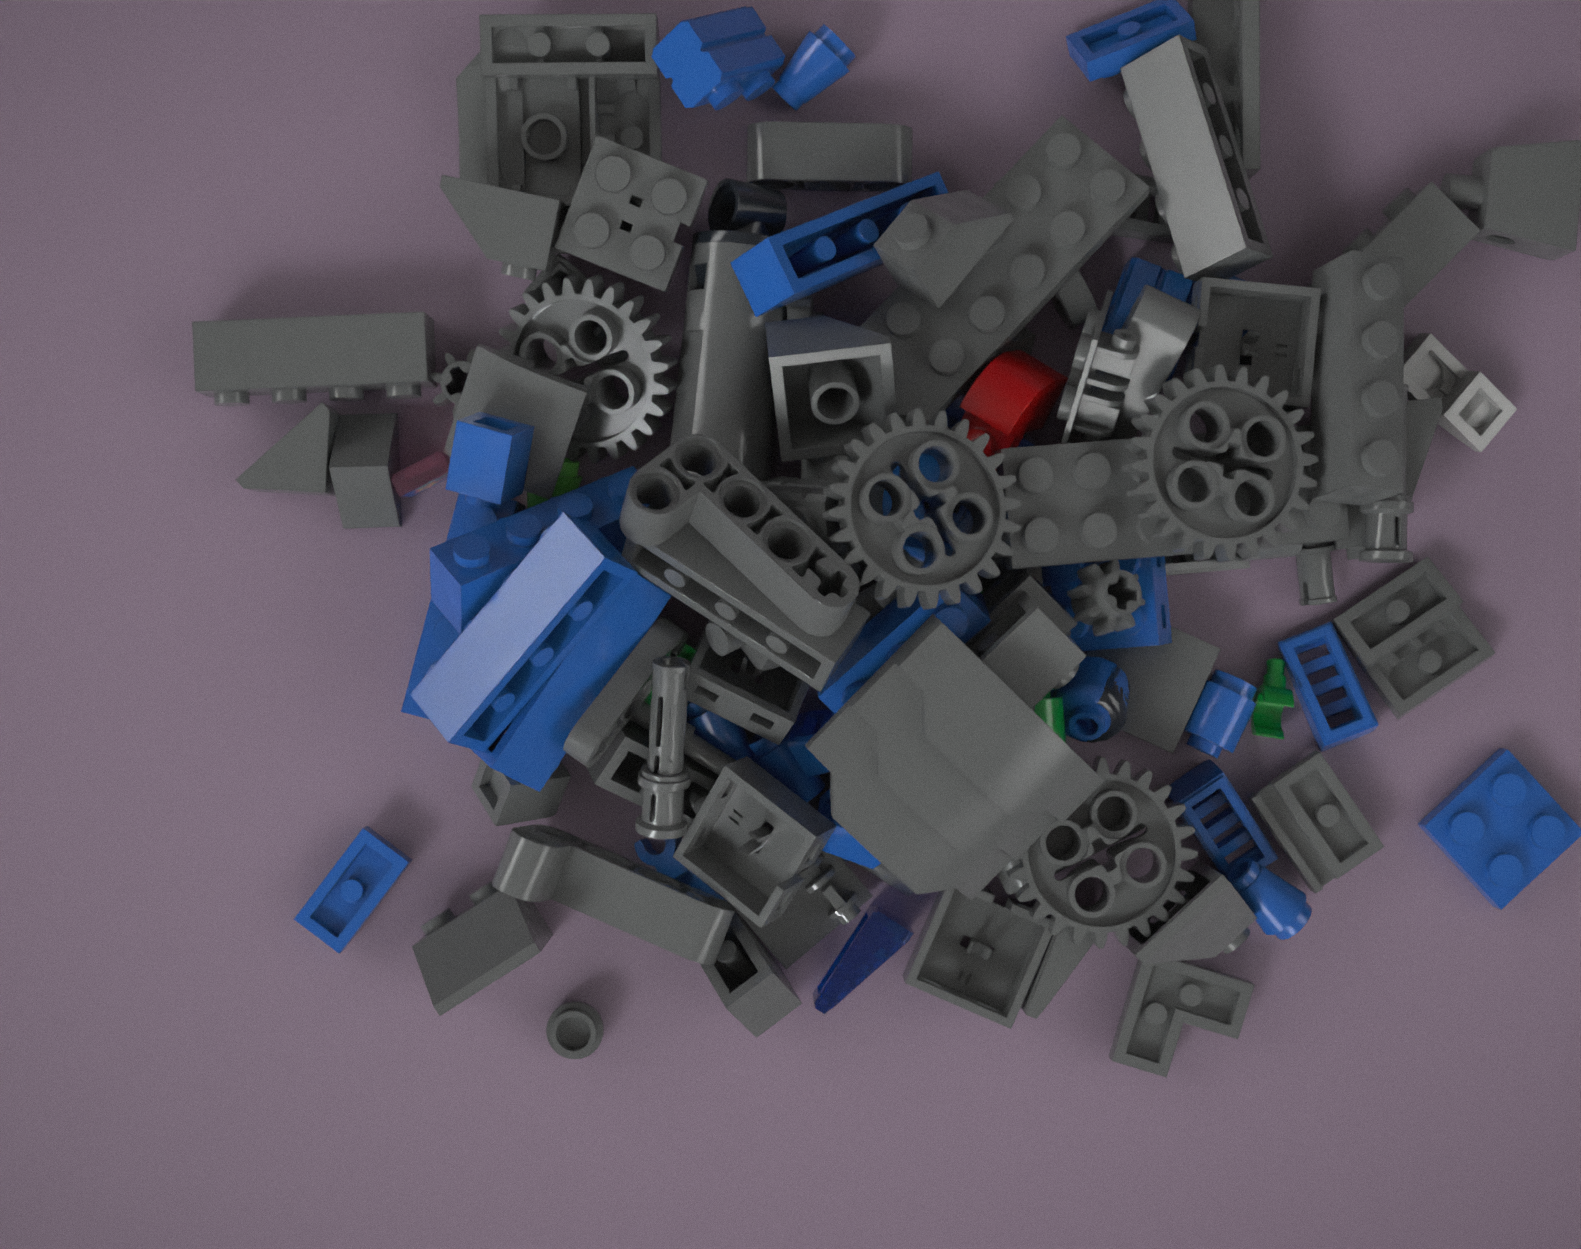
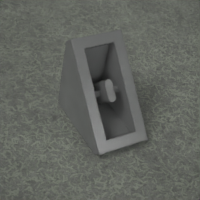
M323 402L320 403L235 480L242 488L256 492L335 496L329 464L340 414L335 408Z
M398 414L339 415L329 470L343 528L402 527Z

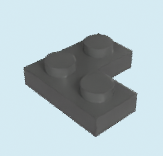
M1138 960L1110 1049L1109 1058L1114 1062L1167 1078L1183 1023L1238 1039L1255 985L1249 980L1186 961L1143 964Z

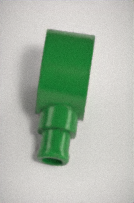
M1272 658L1266 662L1267 674L1263 676V685L1259 686L1255 695L1254 702L1257 705L1251 715L1252 734L1256 736L1284 740V732L1281 727L1283 707L1293 708L1294 696L1291 689H1286L1287 678L1284 676L1286 662L1282 659Z

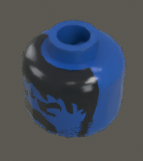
M1087 656L1079 663V669L1071 681L1059 689H1054L1053 697H1062L1065 734L1081 742L1096 743L1109 740L1120 732L1127 719L1131 686L1126 673L1118 665L1104 658Z

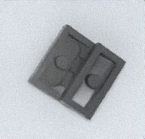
M478 343L443 453L451 457L457 420L478 412L535 426L523 490L550 499L556 486L588 387L533 368L535 363L533 361Z
M1426 557L1333 619V624L1349 651L1397 720L1492 658L1495 654L1493 648L1460 608L1463 600L1429 557Z
M1171 627L1172 643L1086 651V657L1104 658L1118 665L1126 673L1130 682L1127 719L1121 730L1165 751L1174 753L1221 649Z

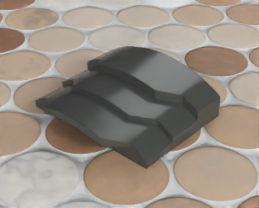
M656 13L479 15L480 52L456 78L460 179L564 202L565 208L561 231L596 135L662 161L660 69L651 57L652 49L659 43V27ZM632 195L629 203L634 202L641 205L643 199ZM622 221L620 229L630 233L632 228L623 225ZM556 249V254H569L562 250Z
M934 614L916 630L805 744L806 748L831 772L830 799L832 817L917 895L956 888L972 900L1012 859L1016 861L1056 820L1063 823L1104 782L1079 755Z

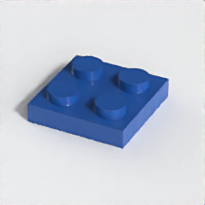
M1499 748L1418 823V826L1488 902L1500 910L1581 837V828L1508 749Z

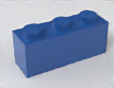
M960 587V603L947 606L939 594L936 608L929 610L922 609L918 594L911 607L903 609L898 608L896 597L863 627L856 643L822 691L819 692L817 690L818 698L830 710L836 713L932 614L965 644L991 621L983 595L980 592L969 595Z

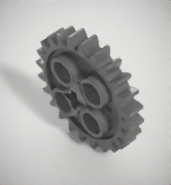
M579 273L564 278L563 283L558 278H554L543 283L542 290L536 288L525 293L523 296L526 304H519L509 310L510 316L516 323H510L499 329V334L511 344L498 350L535 362L533 368L555 376L577 365L584 366L621 350L627 351L629 355L628 360L615 362L595 373L587 372L570 379V381L587 386L588 390L568 447L569 460L575 462L584 456L586 451L592 464L598 463L607 457V453L616 460L628 452V447L635 450L646 443L645 434L652 435L663 426L657 416H663L672 410L673 407L662 394H668L678 387V382L664 376V371L676 365L678 359L664 356L660 350L661 347L672 340V337L667 334L655 336L652 328L661 317L659 313L643 318L639 311L643 305L644 297L639 295L628 302L624 301V283L618 282L604 291L603 276L599 274L587 279L585 284ZM593 321L599 323L605 330L607 336L606 344H602L594 336L592 330ZM544 340L549 341L554 346L557 353V362H554L546 354ZM614 376L621 378L626 383L629 390V398H625L618 393L614 385Z
M1223 364L1208 368L1205 376L1199 368L1184 373L1183 383L1177 378L1163 383L1165 396L1156 393L1144 400L1147 408L1153 415L1141 414L1133 417L1131 421L1143 433L1142 437H1135L1124 441V447L1138 454V461L1122 466V471L1139 475L1140 483L1126 491L1127 496H1144L1147 501L1137 513L1138 519L1156 516L1159 521L1154 528L1152 536L1160 538L1172 532L1175 533L1172 551L1175 553L1186 551L1193 544L1194 560L1197 561L1210 559L1213 552H1215L1218 563L1234 561L1236 551L1242 559L1258 556V545L1263 549L1279 545L1276 531L1286 533L1297 528L1288 512L1308 511L1310 507L1298 495L1299 490L1317 486L1315 480L1303 474V467L1319 462L1318 456L1302 453L1301 445L1314 437V433L1310 431L1297 432L1294 427L1303 416L1304 411L1299 409L1286 413L1282 407L1287 400L1289 392L1283 390L1268 396L1266 393L1269 386V377L1264 375L1248 384L1246 367L1232 370L1228 377L1226 376ZM1192 414L1199 416L1205 423L1206 437L1203 442L1197 440L1190 430ZM1249 428L1254 429L1262 441L1259 455L1254 454L1248 447L1247 432ZM1175 448L1177 451L1199 459L1218 454V462L1221 464L1241 468L1256 467L1264 469L1268 472L1269 477L1266 480L1264 477L1246 470H1235L1223 474V466L1220 464L1200 460L1185 461L1172 456V449ZM1182 472L1188 474L1195 485V494L1191 501L1186 500L1178 489V479ZM1238 486L1243 487L1250 497V508L1247 514L1242 513L1235 502V493Z
M916 408L908 413L905 425L896 412L891 413L884 418V431L875 423H871L862 429L866 444L852 439L843 446L853 462L838 460L830 467L843 481L842 483L830 484L823 489L824 494L838 500V507L822 513V519L839 522L840 527L839 531L826 539L827 543H845L848 551L841 558L848 565L857 563L861 567L857 574L860 586L873 579L878 581L874 597L878 601L888 598L894 590H897L898 608L902 609L911 607L917 594L923 610L936 608L939 594L947 606L960 603V587L969 595L982 591L981 582L977 574L987 579L997 577L1000 574L997 565L991 557L1004 558L1011 556L1013 550L1001 540V537L1020 531L1019 525L1005 519L1007 511L1021 506V501L1005 497L1003 489L1012 485L1017 479L1015 475L998 476L995 469L1003 462L1006 456L1004 453H998L987 457L983 453L990 437L987 433L971 441L966 438L969 430V420L963 419L951 429H947L946 411L941 410L932 415L928 425H926L921 408ZM921 453H927L937 460L940 467V475L937 482L929 481L921 474L919 469ZM892 463L899 466L900 477L894 475L891 471ZM873 485L884 488L890 495L892 508L887 516L877 513L870 504L869 493ZM925 500L929 504L930 510L924 514L923 519L919 520L913 510L919 506L920 501ZM956 504L965 506L972 515L973 526L969 534L961 532L954 524L953 510ZM908 537L917 539L925 550V559L920 568L912 566L904 556L903 545ZM943 542L950 544L953 553L951 556L945 554Z
M1096 756L1093 770L1104 782L1063 823L1056 820L1019 857L1020 864L1013 866L1006 873L1012 880L1026 881V884L1015 893L1016 898L1020 902L1037 899L1029 913L1035 922L1051 914L1052 917L1049 922L1048 931L1055 937L1069 925L1070 940L1074 945L1079 946L1088 931L1091 932L1094 944L1099 949H1104L1109 932H1113L1117 940L1123 946H1126L1129 942L1128 928L1135 926L1144 936L1149 937L1151 932L1147 919L1150 916L1154 915L1166 923L1170 920L1163 904L1167 899L1175 903H1184V897L1174 889L1176 881H1194L1195 876L1181 868V861L1198 857V852L1181 845V840L1193 834L1195 829L1189 824H1176L1175 819L1186 810L1184 804L1175 802L1165 805L1163 803L1172 789L1168 784L1161 783L1150 790L1148 788L1152 780V771L1143 768L1133 779H1130L1131 766L1129 761L1121 759L1113 773H1110L1106 758ZM1112 796L1120 797L1125 807L1122 820L1117 825L1103 827L1097 817L1101 802ZM1141 823L1145 825L1146 830L1141 835L1126 839L1109 847L1106 850V856L1109 859L1106 863L1101 865L1094 859H1088L1074 868L1063 879H1055L1054 873L1058 869L1075 864L1091 856L1094 853V848L1091 844L1094 840L1100 839L1107 845L1112 844L1127 835L1136 825ZM1061 825L1069 826L1074 833L1072 848L1062 855L1050 854L1046 848V838L1049 832ZM1148 848L1153 856V865L1150 871L1141 877H1130L1126 868L1129 855L1137 849ZM1088 877L1099 878L1103 886L1100 899L1089 906L1077 904L1075 889L1078 883Z

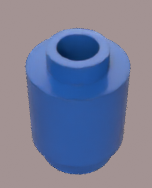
M1215 669L1210 681H1206L1184 729L1185 732L1190 734L1186 744L1217 759L1222 750L1234 753L1257 705L1252 701L1257 688L1231 674Z

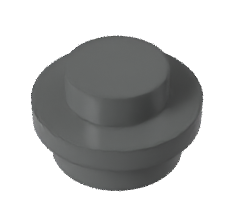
M570 1001L560 1005L551 1014L546 1027L547 1039L552 1049L560 1056L568 1059H582L591 1055L599 1047L604 1034L603 1021L598 1011L591 1005L581 1001Z

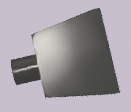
M1581 140L1490 148L1475 158L1472 165V175L1446 173L1440 190L1459 209L1469 210L1468 218L1481 230L1472 240L1546 260H1556L1576 251L1581 199Z

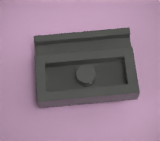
M1313 751L1269 781L1268 785L1247 796L1310 891L1318 893L1325 884L1334 878H1340L1385 847L1321 752Z

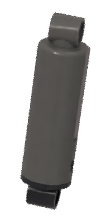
M725 178L718 183L710 198L708 207L710 230L693 234L671 445L689 434L709 436L719 442L762 482L771 477L776 430V414L765 323L787 320V307L785 305L756 317L730 262L766 238L783 232L787 219V202L784 194L779 190ZM687 471L692 475L701 476L698 473ZM730 512L733 515L737 516V512Z

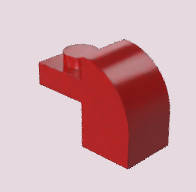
M1022 350L1002 353L982 371L959 406L965 410L961 420H969V430L966 438L971 441L987 433L990 437L983 450L987 457L995 455V451L999 449L1017 448L1025 432L1042 429L1068 378Z

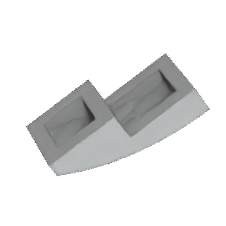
M1419 333L1404 351V384L1408 385L1407 398L1412 401L1442 397L1443 410L1438 424L1475 452H1482L1515 413L1517 408L1480 371H1468L1431 333Z

